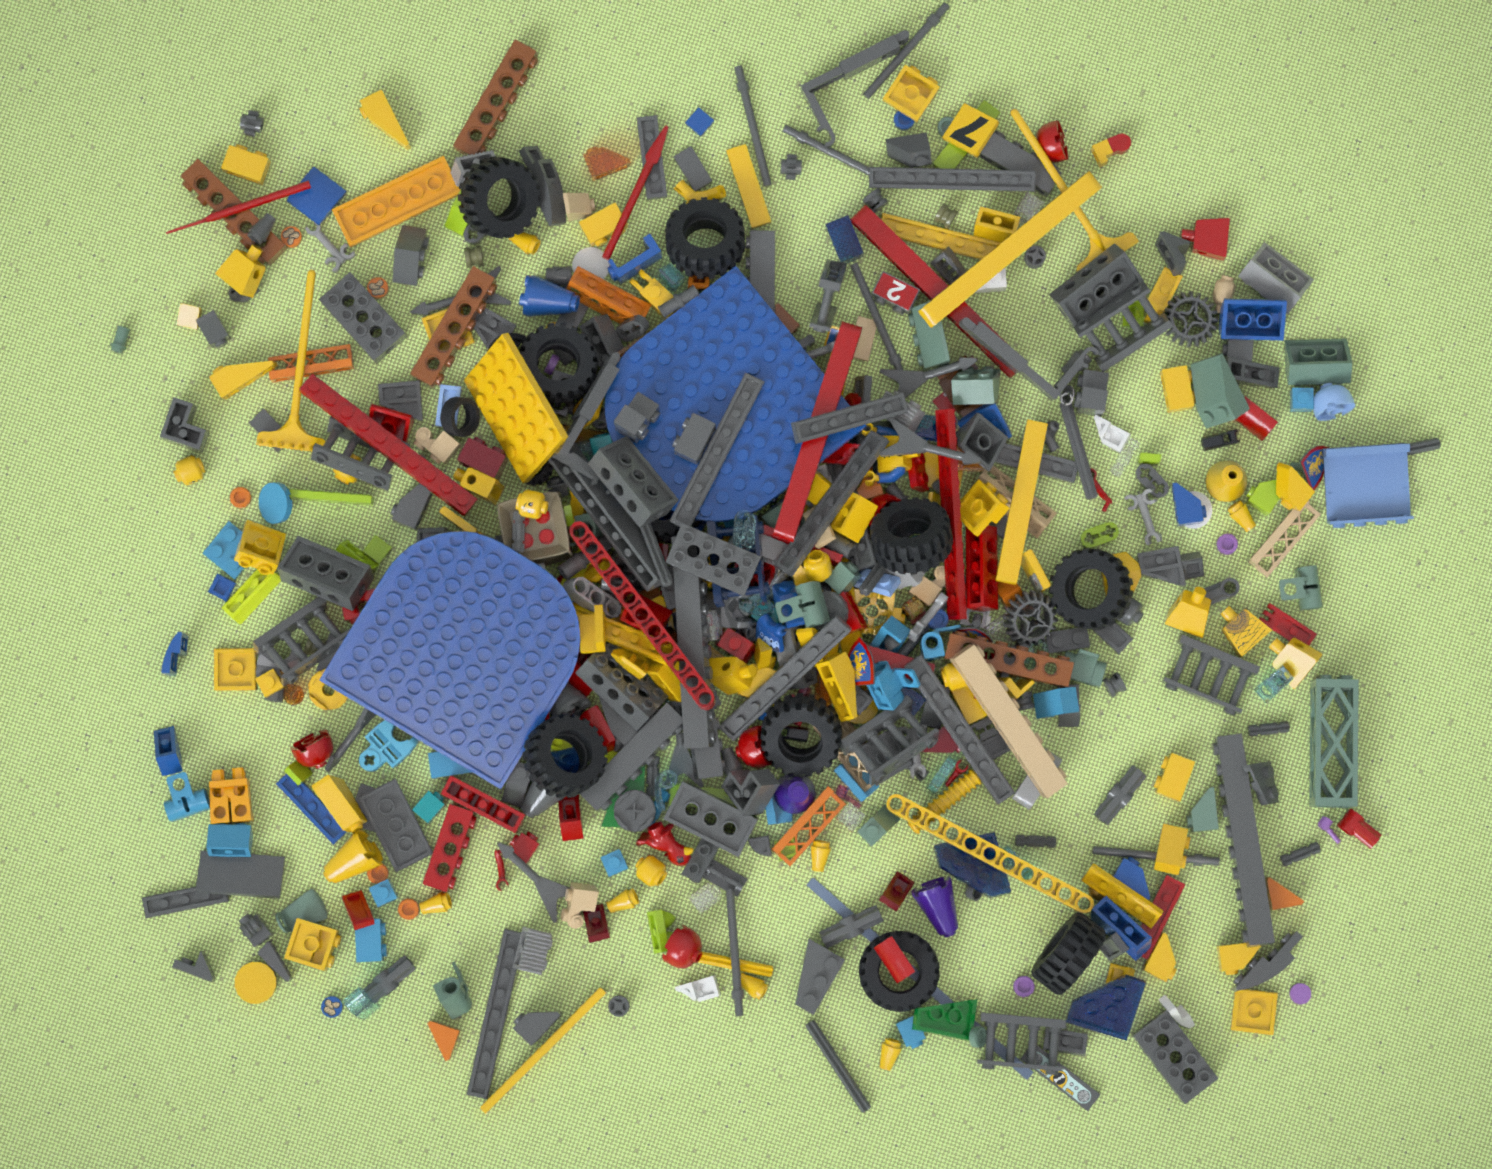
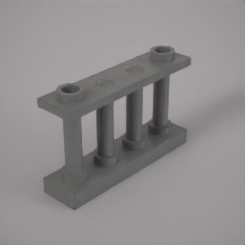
M830 259L826 261L818 286L824 290L822 303L817 302L809 325L814 331L821 333L830 332L837 307L832 306L831 303L834 292L840 290L847 263Z
M1144 281L1133 285L1129 291L1088 318L1081 319L1073 327L1080 338L1086 335L1093 347L1099 351V355L1094 360L1102 372L1173 327L1164 313L1158 315L1147 299L1146 294L1151 291ZM1137 300H1139L1151 319L1144 326L1138 324L1128 308ZM1119 312L1123 314L1133 330V333L1126 338H1122L1110 319ZM1102 323L1116 342L1109 349L1103 347L1093 332V329Z
M331 416L327 432H330V435L323 446L314 444L311 460L388 491L392 480V474H389L394 463L387 459L381 470L370 466L378 451ZM338 436L349 440L343 454L331 450ZM357 444L369 448L362 462L350 458Z
M317 597L253 641L256 653L258 655L263 652L268 653L284 673L281 675V684L283 686L288 683H295L301 674L338 650L350 630L348 629L344 633L340 632L325 613L327 602L323 598ZM314 617L319 618L335 639L325 645L308 625L309 620ZM296 629H302L318 651L308 657L292 638V632ZM280 640L285 641L301 661L292 669L274 648V644Z
M1182 634L1177 644L1181 645L1180 649L1182 651L1171 678L1164 677L1161 681L1165 683V688L1175 692L1179 689L1224 708L1223 712L1229 715L1241 714L1243 709L1236 707L1248 677L1257 675L1260 666ZM1196 651L1201 653V660L1190 687L1179 683L1178 680L1189 654ZM1215 659L1220 661L1219 665L1221 667L1210 694L1207 695L1198 691V687L1209 661ZM1234 667L1239 669L1240 676L1229 703L1217 699V696L1228 670Z
M908 695L904 697V700L894 711L884 710L841 740L840 750L846 756L850 752L855 753L871 771L869 774V784L871 786L875 783L883 782L888 774L924 749L932 748L938 742L939 730L935 728L929 733L911 713L913 701ZM905 718L920 735L921 739L911 744L896 727L895 721ZM884 729L889 730L905 750L895 756L878 737V733ZM866 741H872L888 760L879 768L861 748V745Z
M981 1012V1021L985 1022V1026H987L985 1060L977 1059V1064H982V1069L994 1070L996 1065L1046 1070L1045 1074L1058 1075V1071L1063 1072V1067L1057 1066L1059 1033H1061L1062 1029H1067V1020ZM998 1023L1007 1024L1006 1028H1008L1006 1062L993 1061L995 1030L998 1027ZM1019 1025L1028 1026L1027 1030H1030L1027 1064L1014 1063L1016 1034ZM1040 1027H1049V1032H1051L1048 1066L1035 1065L1037 1038Z

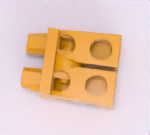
M243 767L232 768V780H225L224 769L212 770V781L209 782L211 824L254 822L250 781L246 778Z

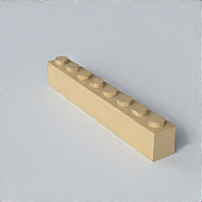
M969 644L949 658L960 673L1041 796L1048 799L1068 784L1065 780L1066 774L1060 767H1056L1053 762L1055 758L1052 753L1043 748L1041 745L1043 743L1042 738L1038 733H1033L1030 728L1032 726L1030 720L1025 715H1021L1018 710L1020 708L1019 704L1014 698L1009 697L1007 686L995 676L997 673L991 663H986L983 658L985 656L983 650L978 645Z

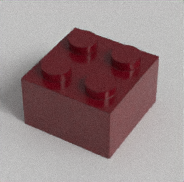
M468 437L457 459L459 464L466 468H473L499 481L508 463L505 451L496 446H493L492 449L487 447L486 442L478 437H474V439Z

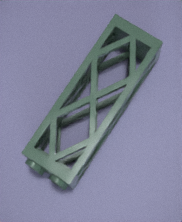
M1332 675L1316 676V679L1310 681L1309 807H1358L1359 679H1353L1352 675H1340L1337 679H1332ZM1321 692H1327L1321 701ZM1333 699L1345 717L1335 734L1323 715ZM1347 732L1345 752L1340 744V741ZM1321 734L1328 744L1322 755ZM1332 754L1335 755L1344 771L1335 788H1333L1323 771ZM1346 788V798H1339ZM1321 789L1326 797H1321Z

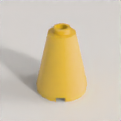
M1233 461L1217 462L1207 472L1206 489L1218 501H1234L1240 498L1246 490V473L1239 464Z
M358 829L324 866L325 871L323 874L329 882L339 883L383 864V856L374 841L370 843L367 840L369 835L365 831Z

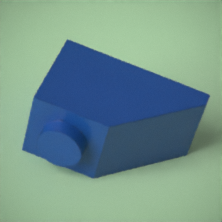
M1172 483L1177 527L1203 523V518L1207 517L1205 505H1201V500L1181 485Z
M792 580L772 585L774 606L777 602L797 596L795 584ZM789 604L784 605L782 608L783 615L788 617L792 614V607ZM803 617L784 623L786 628L805 624Z
M171 726L155 730V758L162 776L182 772V756L175 727Z
M1131 857L1128 859L1122 858L1112 876L1149 900L1150 894L1143 869L1139 867L1140 862Z

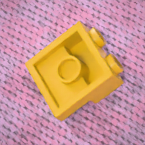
M904 65L882 101L915 122H918L938 93L940 86L937 85L938 82L932 77L928 76L926 78L921 75V71L916 67Z
M980 479L960 500L961 521L977 537L991 521L997 524L1010 509L1006 504L1008 499L1001 493L997 495L995 492L998 489L989 481L984 483Z
M247 520L243 528L241 540L237 546L234 561H237L244 568L250 566L256 568L263 575H273L279 565L286 534Z
M297 918L284 959L327 971L334 964L335 956L332 953L334 947H339L342 936L338 935L339 930Z

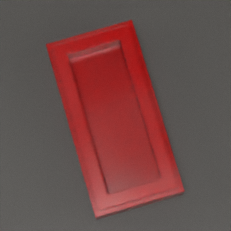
M362 890L342 896V901L354 930L375 924Z

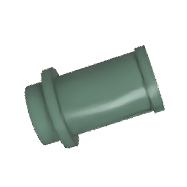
M117 326L114 341L110 344L111 351L123 354V351L126 350L125 344L130 329Z

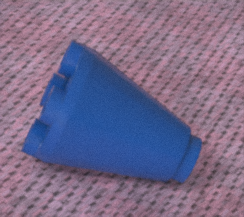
M526 276L525 293H521L519 305L523 306V315L532 317L572 313V311L577 312L580 297L575 295L574 292L539 276Z

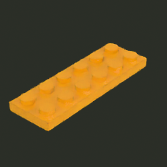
M442 156L332 209L350 248L457 197L460 189L455 185L450 173L451 169L445 157Z

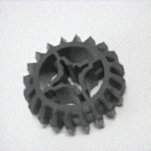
M1193 291L1189 292L1188 297H1186L1184 292H1181V300L1175 295L1173 297L1175 303L1168 301L1169 308L1164 310V313L1167 314V318L1173 325L1167 331L1166 336L1173 334L1172 342H1175L1177 338L1180 339L1179 346H1182L1184 341H1187V348L1191 347L1192 341L1195 347H1198L1199 339L1205 344L1207 342L1205 336L1208 338L1213 336L1209 330L1216 331L1217 329L1212 324L1218 322V318L1212 317L1217 314V310L1210 311L1214 304H1206L1209 299L1208 297H1205L1203 301L1200 300L1201 293H1198L1196 298H1194ZM1183 304H1192L1187 312L1175 311ZM1198 307L1203 310L1206 322L1198 316ZM1193 311L1192 316L1194 317L1193 319H1195V321H1192L1191 324H1189V326L1187 327L1188 323L1186 321L1188 319L1185 320V318H1187ZM1173 317L1182 323V332L1176 328ZM1192 327L1205 328L1199 334L1188 335Z
M1030 590L1029 594L1027 591H1023L1022 597L1015 594L1016 600H1009L1011 606L1004 607L1008 613L1002 615V618L1006 620L1002 623L1007 628L1005 630L1006 634L1011 635L1010 639L1013 641L1017 640L1019 645L1025 642L1030 647L1031 643L1038 646L1039 640L1046 642L1045 636L1052 637L1050 630H1056V626L1053 625V623L1058 622V618L1055 617L1057 612L1054 609L1056 605H1052L1051 598L1048 595L1044 596V593L1041 591L1037 594L1034 590ZM1041 605L1044 609V620L1040 618ZM1024 616H1026V617H1028V618H1029V616H1031V617L1033 616L1036 620H1034V619L1029 620V619H1026ZM1017 617L1021 619L1020 631L1016 625Z

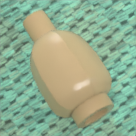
M1224 275L1216 281L1213 291V301L1216 304L1215 310L1219 314L1223 299H1232L1235 292L1234 278Z

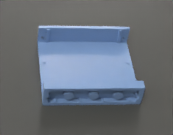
M1396 443L1323 448L1327 524H1333V528H1344L1347 523H1354V527L1366 526V522H1374L1375 525H1387V521L1395 520L1396 524L1408 523V519H1414L1410 511L1407 452H1410V444Z

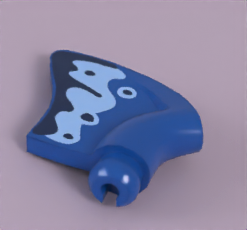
M765 614L757 621L756 641L760 638L772 648V651L781 653L784 651L782 636L787 632L784 631L786 627L775 622L769 614Z

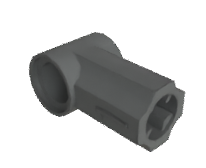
M1227 578L1224 581L1204 588L1206 590L1205 597L1211 600V605L1228 598H1233L1239 592V583L1234 578ZM1226 583L1234 584L1235 592L1231 594L1225 592L1224 585Z

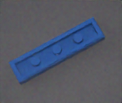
M285 774L276 783L333 845L347 833L342 830L323 802L304 782L298 786Z

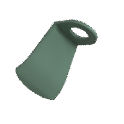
M312 888L284 910L275 914L279 927L285 933L293 931L297 918L313 923L328 918L322 899Z

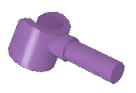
M1322 816L1318 822V827L1326 831L1337 844L1340 843L1341 840L1330 828L1333 821Z

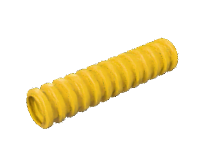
M968 770V774H964L962 779L959 778L957 783L954 782L953 786H949L947 791H942V795H937L938 798L932 799L933 802L927 803L928 806H924V808L939 816L941 813L945 814L946 809L950 810L951 805L955 806L956 801L960 802L961 797L965 798L966 793L970 794L971 789H976V785L982 784L980 778L973 770ZM917 811L916 816L912 815L913 820L919 819L920 811ZM930 818L927 825L930 826L931 821L935 822V818ZM907 821V824L914 833L919 835L920 830L923 829Z

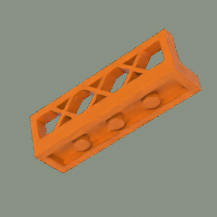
M577 266L566 287L567 290L574 292L575 295L580 297V303L602 315L608 314L610 319L619 324L636 315L646 317L651 307V304ZM572 287V288L578 290L580 293H577V292L571 290L570 288Z
M346 344L306 351V356H312V358L306 357V360L309 362L305 365L303 378L310 377L311 374L316 376L354 369L351 345ZM347 350V359L336 360L334 358L338 351ZM298 353L268 357V361H284L288 364L286 369H273L269 371L272 383L295 379L296 367L293 363L296 361ZM318 354H324L329 357L327 362L317 364L313 362Z
M828 786L772 848V851L791 867L846 803ZM830 796L840 804L835 811H825V802ZM823 805V812H817ZM823 814L824 823L820 827H811L813 815ZM826 814H831L826 820ZM809 821V827H804V825ZM818 829V830L812 835V830ZM800 830H809L810 839L807 842L797 843V833ZM795 837V843H789ZM795 845L796 854L789 860L781 851L786 846ZM798 845H803V847L798 851Z

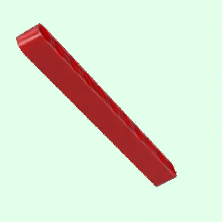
M864 205L850 219L851 223L920 289L930 301L948 287L869 207ZM965 301L946 316L1009 378L1015 375L1013 371L959 326L961 319L969 318L975 324L981 321L998 335Z
M842 321L811 417L837 410L863 327ZM828 435L802 443L774 529V537L794 542Z
M581 521L573 523L569 529L573 541L698 707L702 710L712 709L716 699L711 689L588 526ZM579 528L585 529V534L582 537L575 536V531ZM590 545H597L598 549L595 553L590 554L587 552V548ZM604 561L610 562V567L607 570L599 568L600 564ZM615 578L623 579L619 587L612 585V581ZM627 595H634L635 601L628 604L624 602ZM640 611H646L648 616L644 620H638L637 614ZM657 627L660 629L661 632L657 637L649 635L652 628ZM666 644L673 646V650L669 654L662 652V648ZM678 661L686 663L683 670L678 671L675 669V664ZM690 678H697L699 682L697 686L689 687L687 685ZM702 695H710L711 701L708 704H702L700 702Z

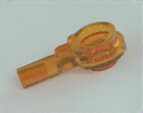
M294 683L285 685V702L290 705L300 704L304 699L302 688L294 685Z

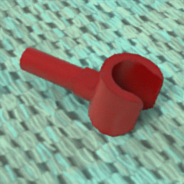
M962 760L955 764L953 774L945 782L947 787L950 786L959 774L967 771L968 765L964 770L958 768V764Z

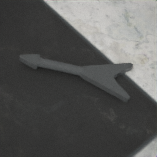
M496 267L488 274L496 279L501 271V267ZM473 289L471 296H480L482 289ZM496 293L492 296L489 295L486 300L487 304L511 305L510 300ZM455 296L428 304L422 302L411 310L410 313L413 315H428L430 311L450 306Z
M961 357L957 362L926 372L880 369V373L897 381L899 384L897 392H904V396L907 398L928 379L959 369L967 370L978 359Z
M890 418V422L899 436V441L884 449L880 454L881 457L929 452L960 460L964 465L981 463V460L969 451L963 453L928 444L927 441L894 418Z
M671 701V705L682 715L681 702ZM683 732L678 736L676 735V746L664 783V790H667L682 773L686 774L700 788L704 787L702 779L695 780L692 757L689 750L684 749Z
M366 708L363 709L353 729L328 760L324 768L327 772H330L340 762L341 757L361 730L376 714Z
M497 842L503 857L510 859L534 882L553 923H556L557 900L560 897H565L566 889L570 887L539 876L514 852L513 847Z

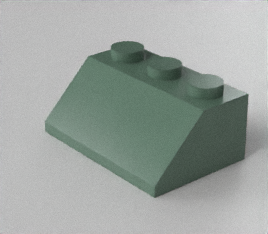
M929 302L912 307L911 314H908L910 327L914 326L915 334H912L914 346H918L920 354H917L919 367L923 366V371L945 366L950 362L942 320L930 328L918 313Z
M1347 338L1284 340L1285 373L1288 385L1351 383L1353 362Z

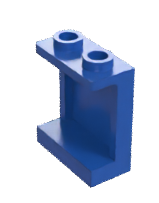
M651 234L643 237L644 246L647 250L618 268L612 259L608 260V273L614 282L618 280L621 285L637 275L641 269L645 270L662 259V252Z

